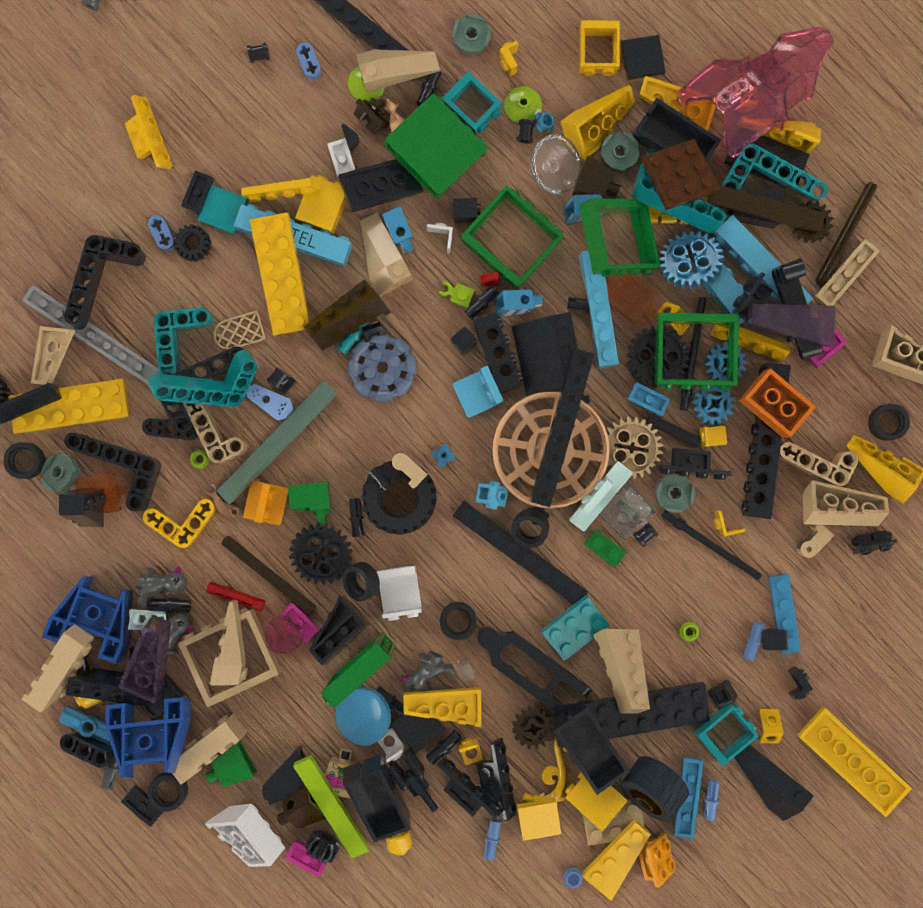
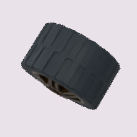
M640 756L621 782L623 792L634 805L647 815L662 822H671L689 796V789L682 778L667 765L652 757Z

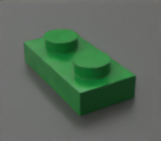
M594 529L584 543L586 547L614 568H616L627 553L596 529Z

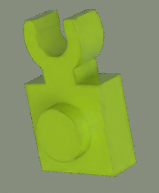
M443 281L442 285L448 287V291H439V295L442 297L451 296V303L468 308L475 290L459 283L454 288L449 282Z

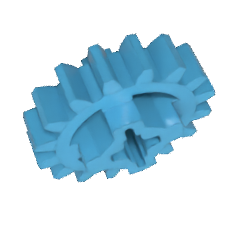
M727 342L722 343V346L719 344L715 345V350H709L711 355L705 356L708 362L704 366L709 368L706 374H712L711 380L715 378L717 380H727V376L721 375L727 372V367L722 368L725 363L724 361L727 360V355L720 353L721 351H727ZM741 347L738 348L739 379L743 377L740 372L747 370L743 365L748 363V361L742 359L746 354L739 353Z
M712 386L711 390H699L700 394L695 393L693 395L697 400L691 402V404L696 405V408H693L692 411L698 412L696 418L702 417L701 423H705L708 420L709 425H713L714 421L719 425L721 424V419L724 422L728 420L726 415L730 416L733 414L730 408H734L735 405L731 404L734 397L729 398L728 396L731 393L730 390L725 392L724 390H719L718 387ZM709 392H716V393H718L719 395H718V396H713V394H712V393H709ZM718 400L714 405V408L708 409L712 404V401ZM713 413L717 417H710L707 414Z

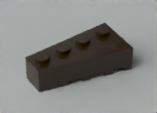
M364 279L303 327L323 351L343 340L345 334H354L365 323L372 324L377 321L376 317L382 314L386 316L391 312L380 296Z

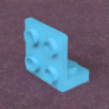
M488 366L453 383L454 390L467 418L493 408L504 401Z

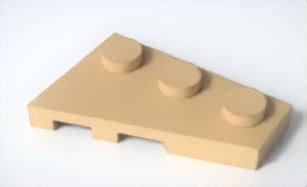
M40 326L31 383L38 385L53 383L75 333L74 330Z

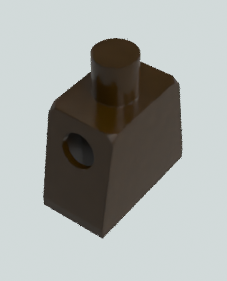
M587 156L572 195L600 194L604 198L605 194L609 193L617 196L621 185L611 182L613 170Z
M306 786L285 798L282 802L283 812L277 814V820L281 826L290 822L296 828H303L326 819Z

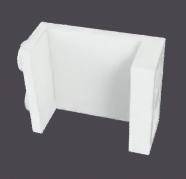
M415 565L376 571L380 581L383 618L393 621L400 619L399 616L402 615L412 618L419 616L418 613H422Z

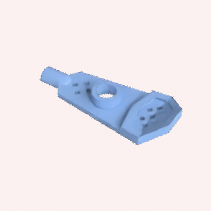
M256 384L249 386L247 397L277 421L287 419L293 413L294 408L291 399ZM265 396L270 398L268 403L263 402Z

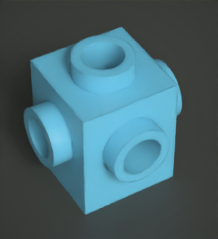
M501 482L478 483L475 502L486 504L485 508L497 509V506L505 507L508 489L501 487Z

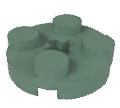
M468 14L466 17L458 19L454 24V45L461 52L479 55L490 42L491 30L482 16ZM471 30L475 31L474 34L477 36L469 38V36L466 34L470 33Z
M626 132L610 134L602 144L600 158L606 167L622 173L632 168L638 160V142L631 134ZM617 148L619 150L623 148L624 155L618 156L616 154L617 152L615 151V149Z
M64 453L52 455L42 467L41 472L44 473V479L41 478V482L48 490L65 493L74 484L81 470L73 457Z
M671 474L660 479L655 489V497L658 505L664 510L678 513L684 511L693 503L695 488L685 476ZM674 488H677V491L680 492L676 499H673V496L670 495V491H673Z

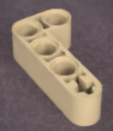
M183 403L197 435L213 463L224 464L246 452L247 443L245 440L233 437L224 441L207 405L195 404L196 407L191 406L193 403ZM204 415L206 423L201 426L199 418ZM210 433L215 435L212 443H209L207 440V436ZM236 441H239L241 444V448L239 451L235 452L233 450V444ZM218 450L223 452L221 460H217L215 456Z
M791 442L781 443L779 460L824 483L835 486L846 485L858 464L857 455L851 451L839 452L831 463ZM783 448H786V451H787V452H789V453H794V454H793V455H792V454H786V455H785V451L783 450ZM801 455L806 458L804 465L800 463ZM845 455L849 459L847 465H845L843 462V458ZM819 464H821L823 467V471L821 474L817 471V466ZM836 473L840 475L839 482L835 481L834 476Z

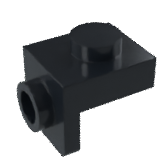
M793 666L788 669V672L798 687L790 691L789 694L796 700L803 699L813 689L807 681L809 679L807 673L803 669L800 670Z

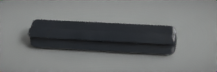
M650 414L647 418V424L652 423V427L693 447H697L701 441L699 436L654 414Z

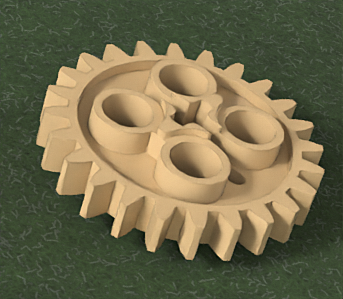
M627 417L626 423L621 418L619 419V425L613 422L612 426L614 429L606 428L609 433L610 447L607 467L610 465L614 466L617 462L615 454L621 450L625 454V458L621 463L632 471L633 474L631 476L633 479H636V474H639L641 478L644 477L643 471L650 474L649 467L653 468V466H656L654 461H661L657 454H663L662 451L658 450L663 444L657 442L662 437H655L654 435L658 430H650L652 423L645 426V419L638 423V417H635L633 422H631L630 417ZM622 431L628 435L626 442H621L618 439V435ZM640 435H645L647 438V443L643 446L638 443ZM633 443L634 447L648 449V452L635 450L629 453V449L614 447V444L628 446ZM637 454H642L644 457V461L640 465L634 461Z

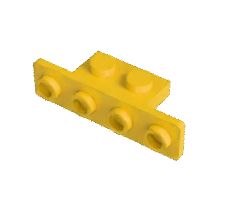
M132 95L131 100L136 115L124 124L137 158L145 159L152 154L157 168H172L170 156L166 150L148 99L143 96Z

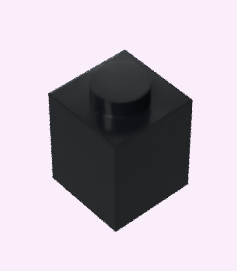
M477 198L453 199L454 223L474 222L477 216L481 214V204H477Z
M465 326L450 338L451 344L462 356L470 351L478 341Z

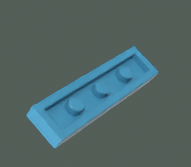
M789 574L769 576L768 582L776 629L787 630L788 650H779V653L801 652Z
M682 756L680 777L689 789V796L675 815L673 835L675 837L694 839L704 762L701 758Z

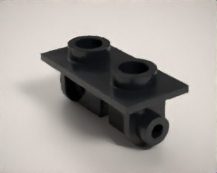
M886 530L872 533L873 540L870 539L869 534L855 536L851 539L852 545L856 546L853 555L859 553L861 555H868L875 550H880V552L888 551L897 542V539L891 540L892 533Z

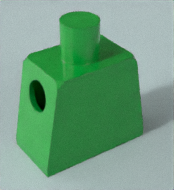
M241 740L235 745L233 744L223 754H219L211 762L213 769L206 772V778L210 784L219 779L221 785L226 787L254 777L257 770Z

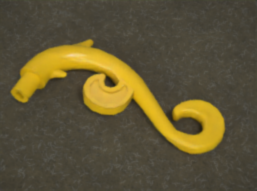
M556 736L554 750L557 766L549 765L542 771V780L548 785L555 783V780L552 779L553 775L558 776L556 787L547 795L544 792L540 795L534 794L533 796L524 793L522 801L534 802L556 798V802L565 800L561 795L566 787L567 773L561 750L557 746Z

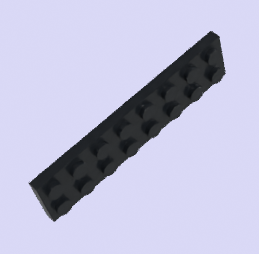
M704 682L647 691L650 709L640 713L621 714L615 697L584 702L608 739L710 721L706 684ZM576 703L552 707L554 719L563 712L565 715L569 714L567 710ZM556 735V742L558 748L564 747V745Z

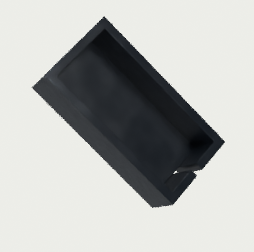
M658 98L655 99L632 135L648 149L656 148L659 150L695 139L706 162L721 142V139Z
M581 700L567 710L569 714L565 715L563 712L550 721L549 724L598 795L630 771L588 707Z
M381 754L364 760V764L357 762L343 768V785L373 842L411 830L410 812Z

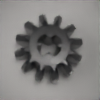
M322 830L314 831L308 838L305 846L307 853L312 855V858L323 863H332L340 848L338 840L333 835Z

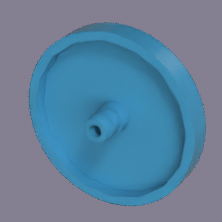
M358 687L336 707V722L340 732L350 742L357 745H371L387 733L391 723V712L387 701L379 692L368 687Z

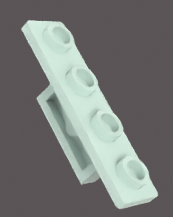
M617 461L604 478L596 482L593 487L594 490L582 499V504L570 517V522L582 531H585L631 477L632 471Z

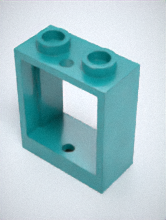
M469 71L442 98L446 106L451 111H455L464 124L472 128L475 135L478 133L482 134L487 129L488 123L492 119L495 120L502 112V102ZM471 86L492 105L476 123L455 105Z
M730 703L723 706L710 717L709 722L701 724L693 731L722 767L759 737L755 732L757 728L750 720L746 721L742 717L744 712L737 704L733 706ZM731 712L746 732L724 751L720 752L705 733Z

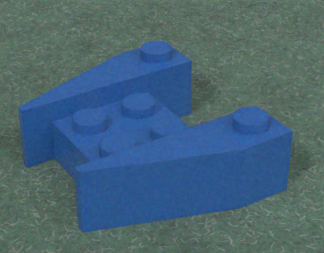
M83 576L48 619L42 638L57 643L62 634L75 624L88 633L104 638L97 656L98 658L115 664L123 662L130 644L131 630H128L130 620L129 610L132 609V590H123L120 598L91 589L90 585L93 576Z
M185 697L164 699V720L134 723V705L126 703L106 705L105 726L121 777L133 778V765L164 762V773L176 772L191 723V699Z

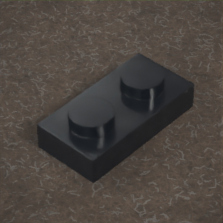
M195 170L181 206L200 214L215 179L212 176Z
M137 785L121 801L122 804L149 827L163 813V811H159L152 806L148 794Z

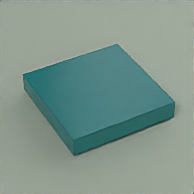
M211 185L198 221L235 235L237 230L234 227L241 204L246 206L248 199Z

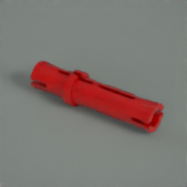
M210 581L206 589V593L218 596L223 601L238 600V604L262 612L266 601L231 589L228 585L225 587Z

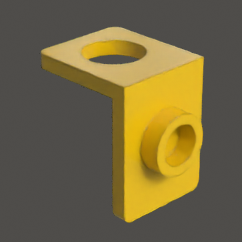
M665 302L655 314V317L658 313H663L668 308H671L670 313L685 312L680 306ZM670 324V326L681 336L690 324Z
M725 426L699 428L701 447L727 444Z
M714 510L716 519L713 522L720 536L725 537L746 532L745 528L726 531L721 510Z
M760 709L759 714L763 732L759 742L779 743L784 734L779 710ZM769 736H775L773 739H766Z
M466 738L461 743H458V750L462 754L465 765L483 760L477 738ZM475 748L477 751L476 757L468 758L466 751Z

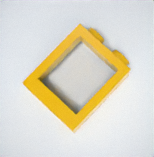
M581 20L579 27V74L586 76L594 74L611 76L617 74L620 66V21ZM585 36L612 37V63H585Z

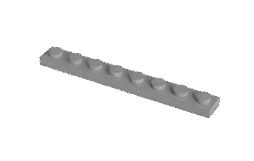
M32 285L22 299L23 302L62 328L74 330V336L147 384L148 379L152 375L159 374L158 367L89 321L84 329H74L65 321L64 313L66 306L37 286ZM76 316L73 319V322L77 321L79 319V316Z

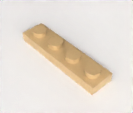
M866 238L862 240L813 298L827 310L830 309L880 250Z

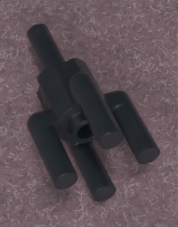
M409 748L404 752L405 756L403 759L410 769L404 773L396 760H392L389 762L390 767L388 770L401 790L409 789L414 797L420 795L429 809L435 812L438 806L426 791L429 783L424 778L423 772L425 768Z

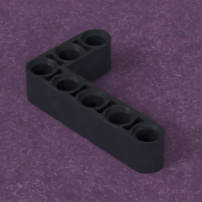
M91 235L86 239L64 313L65 321L74 329L82 330L88 324L106 260L133 266H140L145 262V253L138 244L99 235ZM100 244L99 248L94 249L96 245ZM119 248L116 253H112L114 249ZM138 252L135 257H131L133 253ZM95 262L92 267H89L90 263ZM86 280H90L87 285H84ZM81 298H85L82 303H78ZM76 316H79V319L73 322V319Z
M799 258L772 269V277L800 358L805 360L822 354L823 350L799 278L806 276L805 265L802 259Z
M237 346L232 347L172 375L211 379L227 372L233 360L231 354L244 349ZM221 360L224 363V367L217 369L214 367L213 362ZM203 368L206 371V375L198 377L195 370ZM160 401L173 429L180 434L188 432L192 423L183 403L176 402L179 405V409L173 412L167 407L171 401ZM184 419L187 421L188 427L186 429H179L176 422Z
M69 433L66 435L64 443L68 449L134 470L135 474L126 498V507L131 511H142L148 507L161 469V463L157 458L85 434ZM76 437L79 438L78 446L74 445V439ZM94 443H96L98 446V449L95 453L92 451V445ZM112 449H115L116 456L112 459L110 452ZM130 455H133L135 458L132 465L128 462ZM148 461L153 463V468L150 471L146 467ZM143 479L147 482L145 489H142L140 486V482ZM137 497L141 501L138 508L134 505V500Z

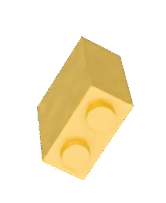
M311 175L310 178L320 183V191H315L311 195H303L295 219L300 224L307 223L313 226V229L319 231L320 229L327 230L334 236L347 202L340 182L332 183L322 175H317V177Z
M580 772L577 776L579 781L575 785L573 783L569 785L565 790L567 795L564 798L602 832L628 800L612 786L597 795L583 773Z

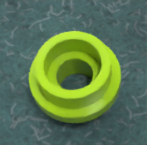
M196 450L190 456L191 465L197 469L205 468L210 462L204 450ZM199 456L203 457V462L201 463L197 460Z
M686 622L681 625L679 633L682 639L692 642L698 638L699 628L692 622ZM688 628L692 629V633L690 635L686 634V630Z

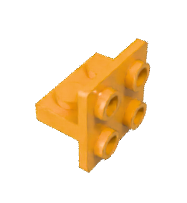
M254 480L250 484L243 517L258 523L280 526L288 498V488Z
M661 833L656 839H648L639 854L644 879L654 881L655 887L659 888L675 872L676 867L666 833Z

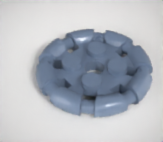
M384 333L382 336L380 334L372 335L370 342H366L365 339L361 340L351 352L353 353L352 358L348 361V375L354 383L353 387L363 397L375 399V402H390L394 400L393 398L402 397L412 387L414 375L417 374L416 357L411 353V347L403 339L392 337L387 333ZM388 343L394 345L392 351L386 349ZM376 344L377 349L370 351L369 346ZM404 354L406 361L401 362L399 356ZM360 357L365 358L363 365L358 363ZM380 363L388 365V370L385 373L378 372L377 367ZM402 371L407 373L405 379L400 378ZM364 373L367 379L361 381L359 375ZM395 384L397 389L389 391L387 386ZM373 385L379 387L378 392L371 390Z

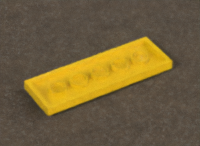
M289 213L250 219L273 336L305 330L303 326L310 321Z
M125 379L59 388L62 396L60 400L13 419L12 428L13 434H23L130 417ZM22 394L8 396V399L10 400Z
M824 707L797 734L803 742L885 817L892 812L912 789Z

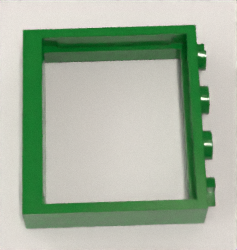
M506 185L460 236V241L491 269L498 272L499 276L515 290H519L562 242L564 235L557 225L553 226L548 222L549 219L542 212L538 213L530 201H524L517 190ZM505 199L510 201L554 240L521 278L516 276L472 237Z
M592 198L579 205L593 275L601 274L602 277H608L615 274L616 277L627 273L629 276L642 273V276L650 275L652 270L660 268L648 205L636 199ZM599 213H628L631 215L640 264L609 265Z
M658 313L656 315L655 385H660V389H672V386H680V389L683 390L692 389V386H699V390H711V386L719 387V390H731V387L737 386L739 314ZM663 323L728 325L727 380L662 379Z
M384 632L330 678L321 691L322 698L327 706L331 705L333 708H336L391 659L395 645Z

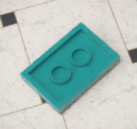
M585 595L540 631L565 661L594 638L593 634L606 629L610 625L589 597Z

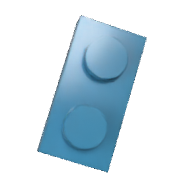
M635 382L627 398L628 401L660 417L663 416L671 400Z

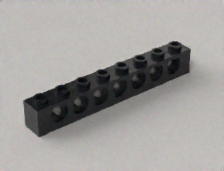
M576 348L572 351L531 493L530 501L532 503L547 507L551 506L595 355L594 353Z
M767 362L759 368L758 376L764 370L771 368L789 383L791 365ZM753 413L755 424H752L751 427L753 439L748 449V453L751 455L750 462L746 465L748 478L744 483L743 490L746 494L745 500L741 504V511L743 516L771 519L782 437L772 428L767 427ZM763 436H766L768 438V444L766 446H764L761 442ZM760 455H764L766 458L764 465L759 462ZM758 474H761L763 476V482L761 484H759L756 480ZM756 493H759L761 496L759 503L754 501Z

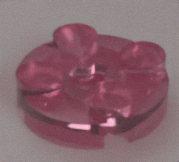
M285 615L276 616L265 626V638L272 652L291 654L302 643V628L298 623L295 624L291 621V617ZM281 631H283V634L287 635L286 638L282 637Z

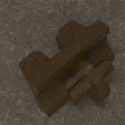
M359 98L356 101L358 106L353 114L360 121H363L367 115L371 118L370 122L366 125L370 132L376 134L381 128L388 127L390 123L382 116L387 112L383 108L385 105L383 99L376 101L374 98H371L368 102L365 99L362 101Z

